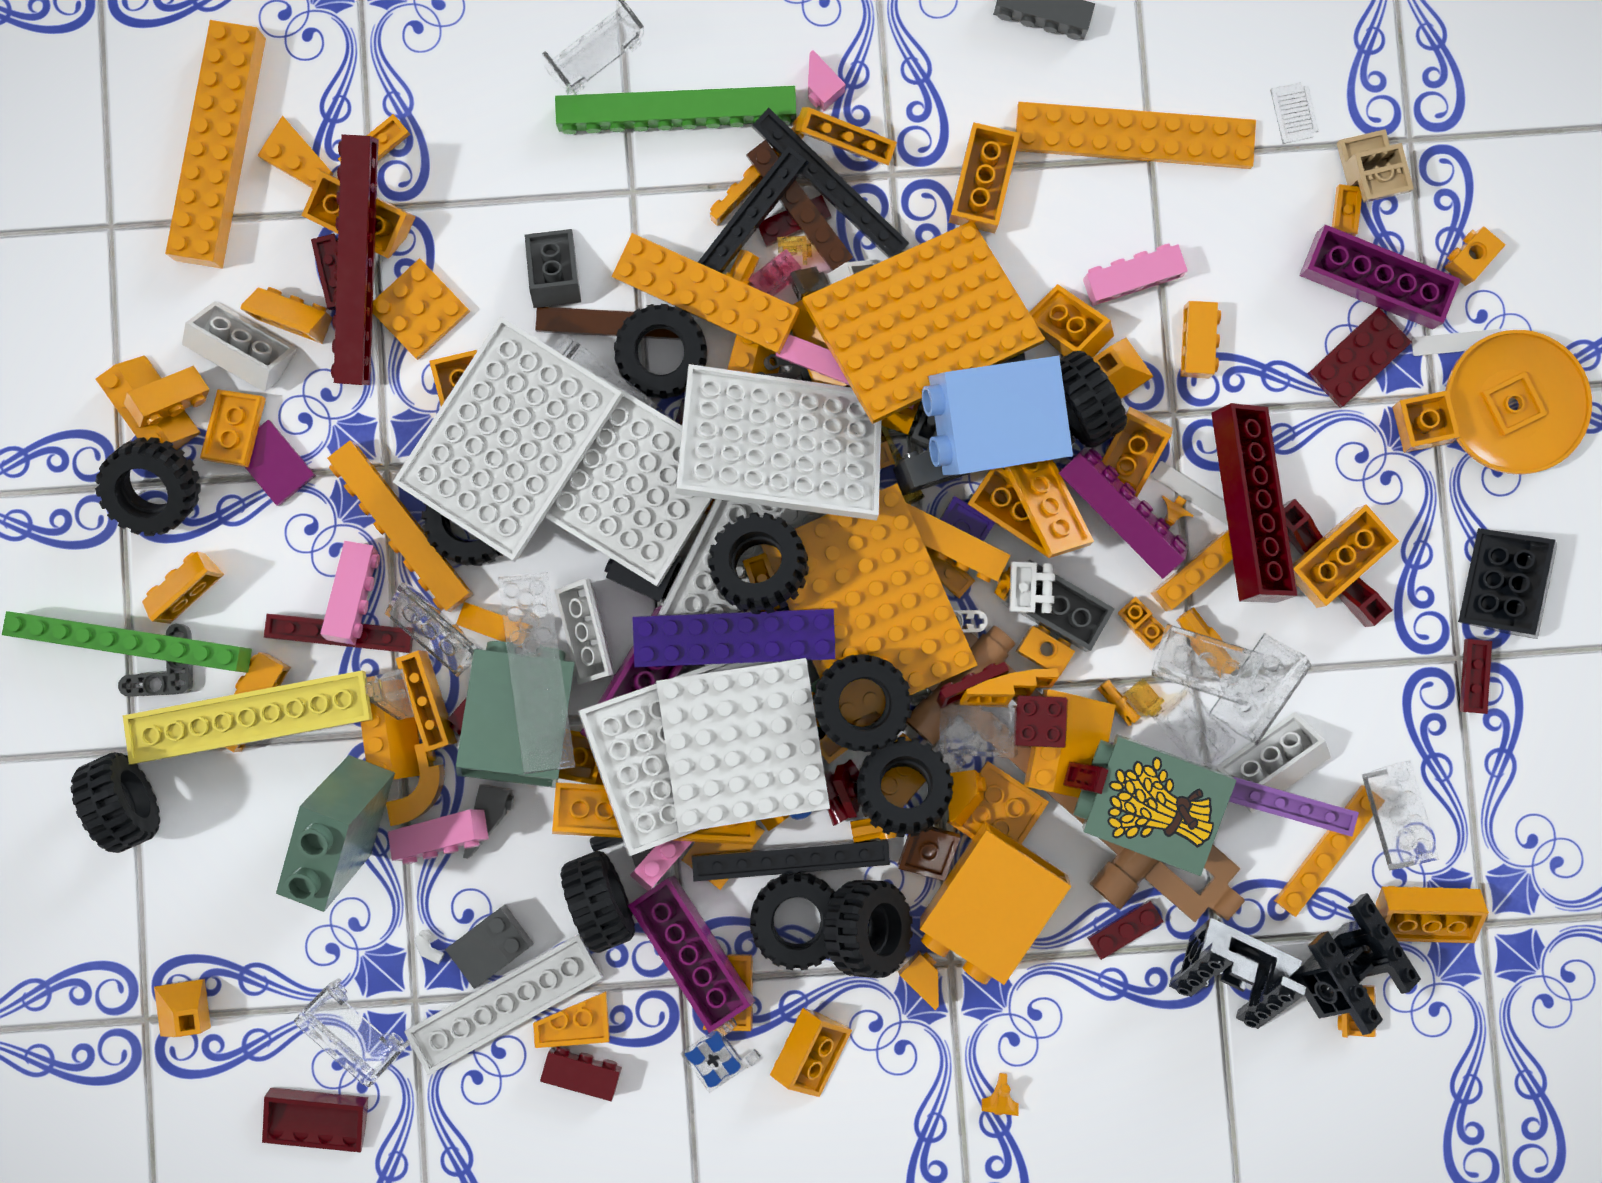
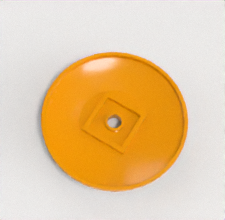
M1506 330L1489 335L1474 343L1457 360L1446 385L1460 433V438L1457 439V442L1478 463L1502 473L1532 474L1562 462L1581 443L1591 419V388L1581 364L1561 343L1549 336L1534 331ZM1510 398H1515L1518 401L1519 406L1517 410H1512L1509 407L1508 401Z

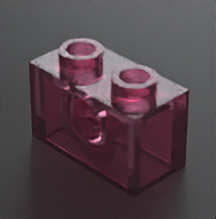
M785 249L748 278L749 286L775 296L801 275L802 267L790 252Z

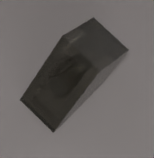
M816 266L790 273V285L798 301L802 300V297L829 285L824 272L819 273Z

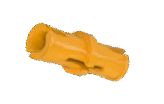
M1109 679L1106 680V683H1102L1097 690L1110 704L1116 705V712L1127 723L1128 727L1131 726L1141 716L1127 702L1128 698L1125 695L1122 696Z

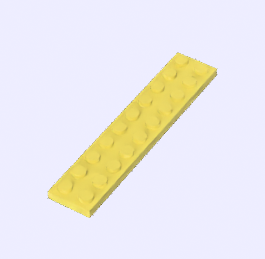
M363 670L122 715L129 764H139L373 720L366 672Z

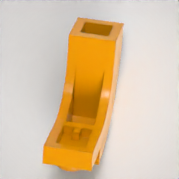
M423 743L414 745L420 771L419 782L416 788L404 798L386 802L390 826L403 824L424 815L435 804L441 794L445 777L444 764L434 766L433 761H436L435 751L426 752Z

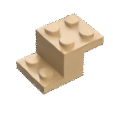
M1386 129L1341 139L1337 142L1347 185L1360 187L1363 203L1409 193L1414 190L1402 143L1390 145Z

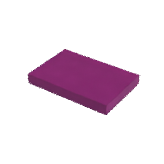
M267 420L258 428L249 468H245L275 505L280 506L316 475L270 420Z

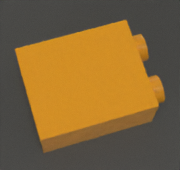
M984 821L920 916V930L925 933L921 938V942L939 956L946 957L951 950L967 960L962 968L976 981L987 985L990 979L994 978L1005 985L1072 887L1069 877L1045 859L987 821Z

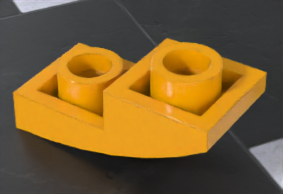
M1135 596L1118 612V615L1152 651L1169 635V632Z

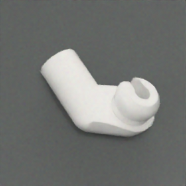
M421 930L419 935H416L414 941L419 954L439 965L445 953L431 947L429 942L432 936L431 933L427 930Z

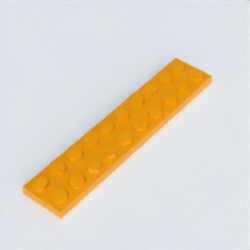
M1018 101L1015 132L1020 133L1016 151L1251 169L1254 163L1256 120Z

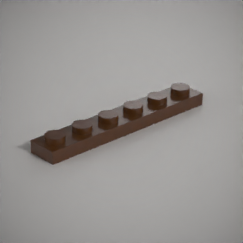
M766 140L746 154V157L762 178L779 158ZM795 180L779 201L833 271L850 261L853 256Z

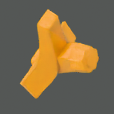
M1163 495L1161 496L1167 508L1164 520L1170 527L1180 517L1194 516L1182 508L1187 500L1181 496H1178L1175 502H1172Z
M1011 566L1007 568V571L1004 568L994 592L1002 600H1004L1010 589Z
M999 1073L997 1085L992 1095L982 1098V1111L992 1112L996 1115L1019 1116V1103H1016L1010 1097L1011 1089L1007 1083L1008 1075L1006 1073Z

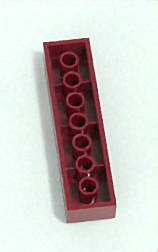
M1230 403L1212 412L1211 415L1239 602L1278 603L1296 597L1297 589L1269 409L1264 406Z

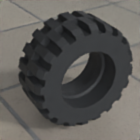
M668 304L646 305V308L641 310L639 308L634 311L633 315L623 321L624 324L621 329H618L616 342H614L615 363L622 378L637 392L648 397L661 399L679 396L686 391L689 364L706 366L708 353L705 336L700 325L689 313L687 314L681 308L672 307ZM655 329L670 330L683 343V360L676 370L668 374L658 375L651 373L643 367L639 360L638 347L640 341L648 332Z
M1073 351L1060 359L1069 429L1082 445L1088 448H1096L1124 430L1127 424L1125 408L1108 376L1101 370L1098 363L1094 362L1090 355H1087L1084 351Z
M142 437L124 443L107 457L99 467L100 472L96 475L95 482L100 485L95 490L96 496L102 499L99 502L101 508H106L108 511L107 516L111 521L115 519L119 522V527L122 529L129 528L131 533L137 535L141 532H144L145 536H154L156 533L162 535L168 533L170 529L174 530L188 517L199 501L198 494L201 492V484L196 482L200 479L198 471H193L192 467L195 464L191 458L187 460L183 456L185 452L182 449H174L173 443L168 441L160 443L159 438L151 437L147 440ZM131 469H144L158 476L166 487L168 494L167 503L154 504L142 499L131 485Z
M426 505V511H422L421 519L425 520V525L422 527L424 533L428 535L427 541L436 549L437 553L448 560L466 566H482L483 563L496 561L495 558L499 555L503 556L502 553L480 539L469 542L456 537L451 530L450 520Z
M758 512L750 513L749 518H744L743 515L736 517L737 522L734 524L728 522L724 525L725 532L723 534L718 532L714 538L717 544L710 547L709 553L712 558L708 559V567L711 570L710 576L726 601L732 606L736 605L738 610L743 612L750 610L752 614H760L761 610H765L768 614L775 612L774 607L779 605L783 609L788 606L786 601L790 597L793 600L799 595L797 592L798 588H804L806 583L804 576L808 575L809 571L807 564L808 556L801 538L791 525H787L784 519L780 517L774 519L773 515L769 513H764L763 517H760ZM766 544L774 546L780 551L782 556L780 567L768 580L760 583H748L742 581L737 575L736 567L738 560L749 548Z
M865 654L846 656V658L832 663L833 665L829 669L826 668L822 673V678L820 681H817L815 686L817 689L815 695H813V703L815 705V717L819 722L818 725L827 737L841 747L856 752L880 750L885 748L889 742L893 743L898 739L897 735L901 731L904 732L907 727L905 723L907 718H911L910 704L913 703L912 696L909 695V684L902 677L901 671L896 669L887 660ZM858 679H868L878 684L885 695L886 701L884 712L878 721L864 727L855 726L847 722L839 708V698L842 690L850 682Z
M898 737L897 741L889 742L885 748L872 750L871 754L865 757L859 771L856 790L858 804L862 806L861 812L865 817L871 819L870 824L875 828L877 826L883 829L882 832L888 835L890 832L897 833L896 837H904L905 834H910L913 837L918 836L922 831H929L934 824H938L952 799L954 782L953 776H950L951 768L949 764L943 762L944 756L940 751L935 753L932 750L933 745L928 742L922 745L919 743L920 739L912 738V741H906L905 737ZM895 767H909L918 771L928 785V793L925 800L919 806L913 808H900L891 804L884 797L881 790V781L887 771Z
M117 752L109 753L78 767L73 774L70 787L73 794L72 802L76 807L78 818L83 823L84 830L88 831L89 837L96 841L100 848L112 853H121L152 839L160 827V810L156 803L157 798L151 789L150 782L145 777V773L138 768V764H129L127 755Z
M594 851L565 863L560 873L564 897L574 925L577 927L584 944L588 946L590 951L601 953L630 941L635 935L633 914L627 906L629 905L628 897L610 858L604 852Z
M810 873L781 874L780 877L767 882V885L759 891L754 900L750 916V930L754 938L753 941L756 947L761 950V954L766 959L769 958L772 964L778 967L780 965L784 966L787 970H793V968L808 970V967L813 965L817 967L822 964L824 959H829L827 954L829 950L824 945L826 938L825 934H823V926H825L826 921L824 919L825 912L829 909L827 905L830 899L834 898V889L826 881ZM795 897L811 901L817 907L821 918L817 934L811 940L801 944L785 941L779 936L774 926V915L777 908L787 899Z
M848 881L833 894L834 898L830 899L827 905L829 909L824 915L826 921L825 926H823V934H825L826 938L824 940L825 948L829 950L827 954L830 960L834 962L833 964L846 975L885 978L900 967L899 964H902L906 959V952L910 950L911 944L909 942L910 938L913 937V931H911L913 919L909 914L910 906L905 902L904 894L895 885L887 881Z

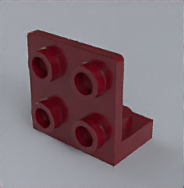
M1018 695L1015 745L1031 748V746L1065 748L1068 699L1066 697Z

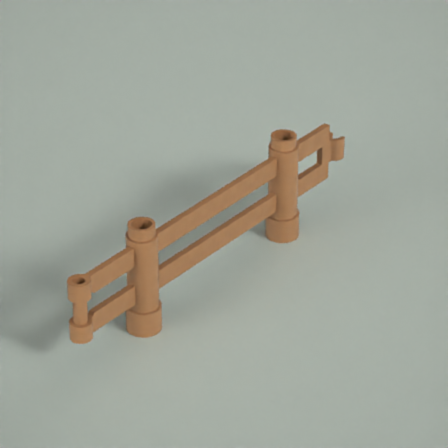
M995 625L986 634H982L979 639L973 633H964L978 666L928 687L931 694L926 699L923 698L912 710L911 718H907L906 723L934 746L953 725L952 721L959 715L1026 774L1031 748L1016 746V734L985 706L960 705L959 700L941 709L936 701L941 687L950 682L955 684L970 673L977 674L982 672L986 666L992 663L998 665L1004 662L1009 656V651L1016 645L1004 631ZM1006 663V665L1010 669L1008 674L1016 672ZM1035 689L1031 696H1042V694ZM1013 697L1012 700L1017 704L1018 697ZM1045 791L1080 823H1084L1085 819L1073 815L1078 798ZM1100 839L1117 856L1112 862L1108 861L1089 884L1119 910L1139 889L1138 885L1143 879L1148 881L1193 922H1196L1208 907L1220 918L1228 921L1245 902L1244 898L1228 885L1241 868L1214 845H1212L1204 867L1213 878L1198 894L1161 861Z

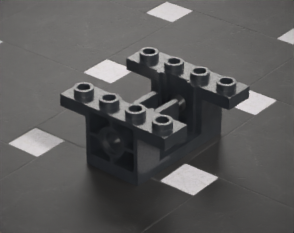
M1365 893L1359 895L1347 907L1355 921L1343 924L1332 936L1329 931L1320 933L1308 945L1313 955L1292 974L1297 983L1306 986L1304 996L1319 1019L1349 1013L1362 1035L1371 1034L1383 1021V1018L1367 994L1368 990L1366 987L1363 988L1362 984L1359 985L1365 977L1388 972L1401 994L1409 993L1421 980L1369 894Z
M1213 918L1207 920L1190 935L1182 968L1171 978L1169 987L1175 989L1179 994L1190 997L1203 987H1208L1209 980L1213 976L1220 975L1221 982L1242 992L1245 991L1247 983L1251 984L1252 989L1249 1001L1238 1009L1236 1019L1244 1022L1248 1027L1257 1029L1302 998L1306 990V986L1297 983L1292 976L1301 966L1302 960Z

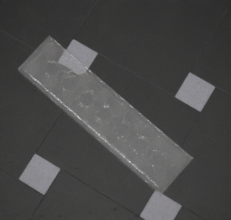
M548 571L498 577L523 773L531 774L575 767Z

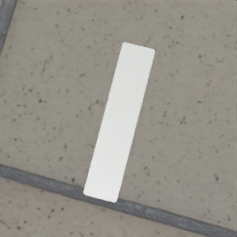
M1501 329L1412 337L1413 355L1421 356L1466 351L1479 340L1501 332Z
M1159 462L1151 475L1154 479L1228 525L1224 500L1165 462Z

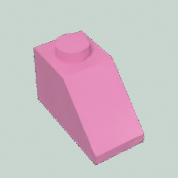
M812 50L809 53L808 99L816 108L819 106L825 111L845 93L846 84Z

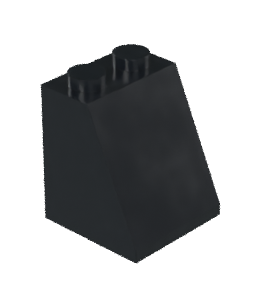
M677 556L659 587L611 558L604 572L607 573V579L663 604L683 563V559Z

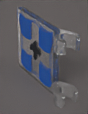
M734 1018L706 1034L680 1053L708 1093H711L745 1069L755 1065L761 1057L759 1052L754 1049L741 1059L725 1037L737 1025Z

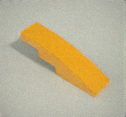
M1058 668L1032 669L986 680L966 689L960 699V705H1008L1012 698L1018 697V695L1031 696L1035 688H1052L1059 678Z

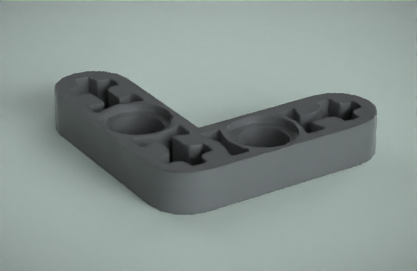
M172 624L166 630L167 636L174 637V633L178 632L179 628V631L184 633V636L180 638L192 639L190 628L184 624ZM166 661V673L125 675L119 680L118 689L122 695L128 697L185 694L193 686V665L182 664L178 666L174 662ZM174 669H185V673H174ZM157 677L162 685L158 691H153L150 688V681ZM179 679L184 680L185 685H182L180 688L175 686V681H179ZM131 682L143 683V688H132L131 690L126 685Z

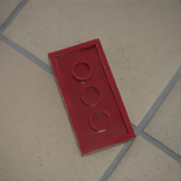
M1378 307L1307 374L1341 408L1409 346L1412 341Z

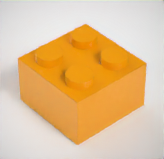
M1449 390L1399 400L1392 407L1404 453L1450 444L1460 438Z

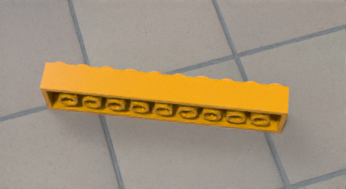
M215 20L209 21L165 252L166 255L177 262L223 269L266 42L265 36L257 27Z

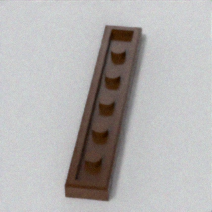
M540 307L536 310L535 331L616 336L618 329H621L624 324L623 321L633 315L634 312ZM655 329L643 337L680 340L674 332L667 329Z

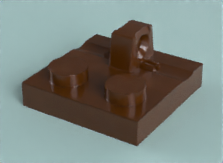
M932 827L927 832L922 831L918 836L911 837L908 834L897 864L898 869L945 881L960 841V834L937 827Z

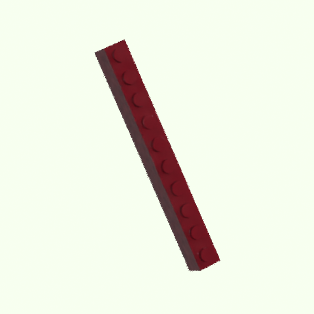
M341 134V141L338 143V153L341 156V162L337 169L340 191L337 192L336 196L339 216L336 217L338 241L335 243V253L338 256L337 265L334 268L337 287L333 294L336 315L333 316L332 320L333 328L335 329V339L332 341L334 363L331 366V376L334 378L333 383L370 385L379 139L364 135Z

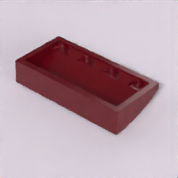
M270 1088L264 1096L262 1143L361 1153L365 1136L369 1097Z

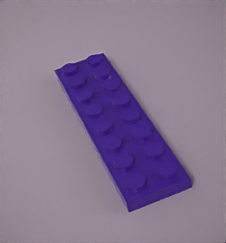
M834 609L786 610L768 614L766 611H761L760 614L735 612L632 617L634 667L779 662L806 658V660L836 659Z

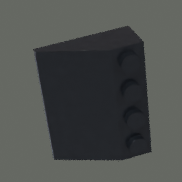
M1478 528L1458 622L1510 635L1538 639L1557 550L1556 540Z

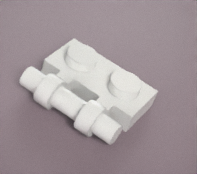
M1011 562L1009 612L1035 613V603H1042V613H1051L1052 604H1054L1052 582H1055L1053 564L1044 563L1043 573H1037V563ZM1036 581H1043L1042 595H1036Z

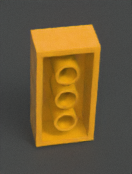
M973 122L948 223L961 226L968 222H974L978 230L995 234L1001 217L1020 133Z
M1367 504L1357 507L1293 563L1295 583L1316 608L1325 607L1400 541Z

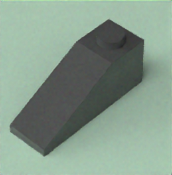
M488 784L479 785L474 809L484 810L488 836L505 817L507 811H511L514 803V796H511L512 789ZM480 846L465 849L463 858L468 859L472 857Z

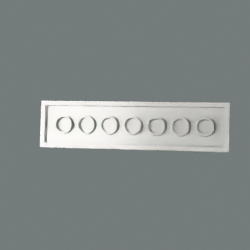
M578 934L408 1028L404 1032L428 1076L602 979L603 975L589 949L584 944L583 939Z

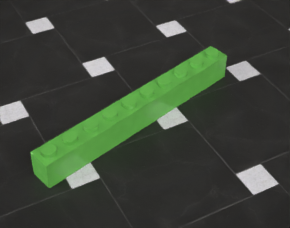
M795 86L555 96L556 125L559 132L564 134H575L577 131L599 133L601 130L623 132L625 129L647 131L649 128L671 130L672 127L695 129L696 126L718 128L720 125L742 127L744 124H754L768 108L786 125H790L796 119Z
M6 611L2 629L3 636L248 673L252 653L251 648Z

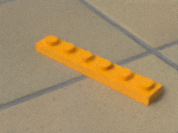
M799 116L794 120L792 124L793 127L791 129L793 131L795 129ZM794 131L801 139L805 136L804 134ZM772 148L774 152L777 154V156L780 157L781 155L774 148ZM753 165L744 172V178L738 184L735 182L727 190L728 195L722 201L720 199L717 200L710 208V218L715 225L719 226L763 179Z
M1361 785L1345 806L1346 809L1359 812L1353 836L1327 830L1274 899V902L1296 917L1384 800L1366 786Z

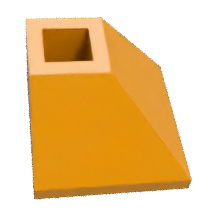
M1127 337L1093 357L1094 362L1098 363L1101 370L1108 376L1120 399L1154 377Z
M205 979L154 987L160 1036L182 1037L195 1035L211 1028Z

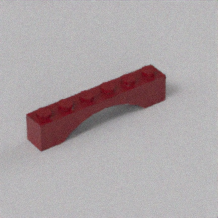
M1293 499L1283 505L1288 538L1299 553L1303 555L1323 536L1309 513L1296 499ZM1361 578L1355 580L1338 595L1364 627L1377 625L1393 611L1379 593Z

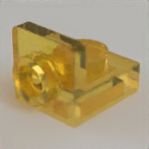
M806 236L777 237L778 253H783L785 256H793L797 252H802V264L807 265L808 258H812L811 243H807Z
M1141 678L1123 693L1141 716H1154L1162 709L1160 705L1165 702L1162 697L1155 693L1144 678Z

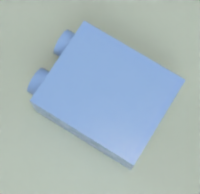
M1059 355L943 372L929 376L930 386H924L922 389L924 411L928 417H935L937 436L931 437L929 441L930 457L935 467L942 466L943 475H959L1073 456Z

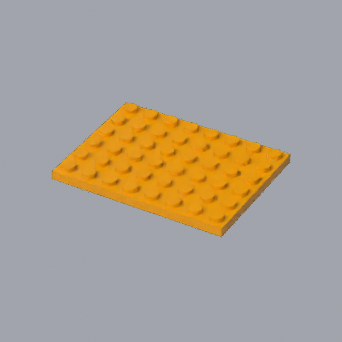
M974 222L963 224L802 297L804 307L872 424L921 402L922 389L924 386H930L929 376L1001 364L1043 344L1045 341L1043 334Z
M897 483L879 491V516L877 521L827 514L795 528L807 552L809 571L808 575L804 576L806 580L804 588H798L797 590L799 594L797 598L793 600L790 597L786 601L789 610L834 609L836 659L812 660L820 679L826 668L829 669L833 665L832 663L837 660L844 659L850 655H871L887 660L896 669H899L903 674L902 677L909 684V695H913L978 666ZM761 544L763 552H766L775 574L782 561L781 553L774 546ZM858 679L850 682L842 690L839 698L840 712L849 723L885 707L886 703L885 695L880 686L868 679Z

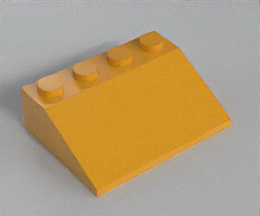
M1044 689L1042 693L1044 697H1066L1068 699L1066 747L1032 746L1024 786L1079 798L1081 790L1063 785L1069 762L1091 765L1100 740L1109 742L1116 705L1069 693Z

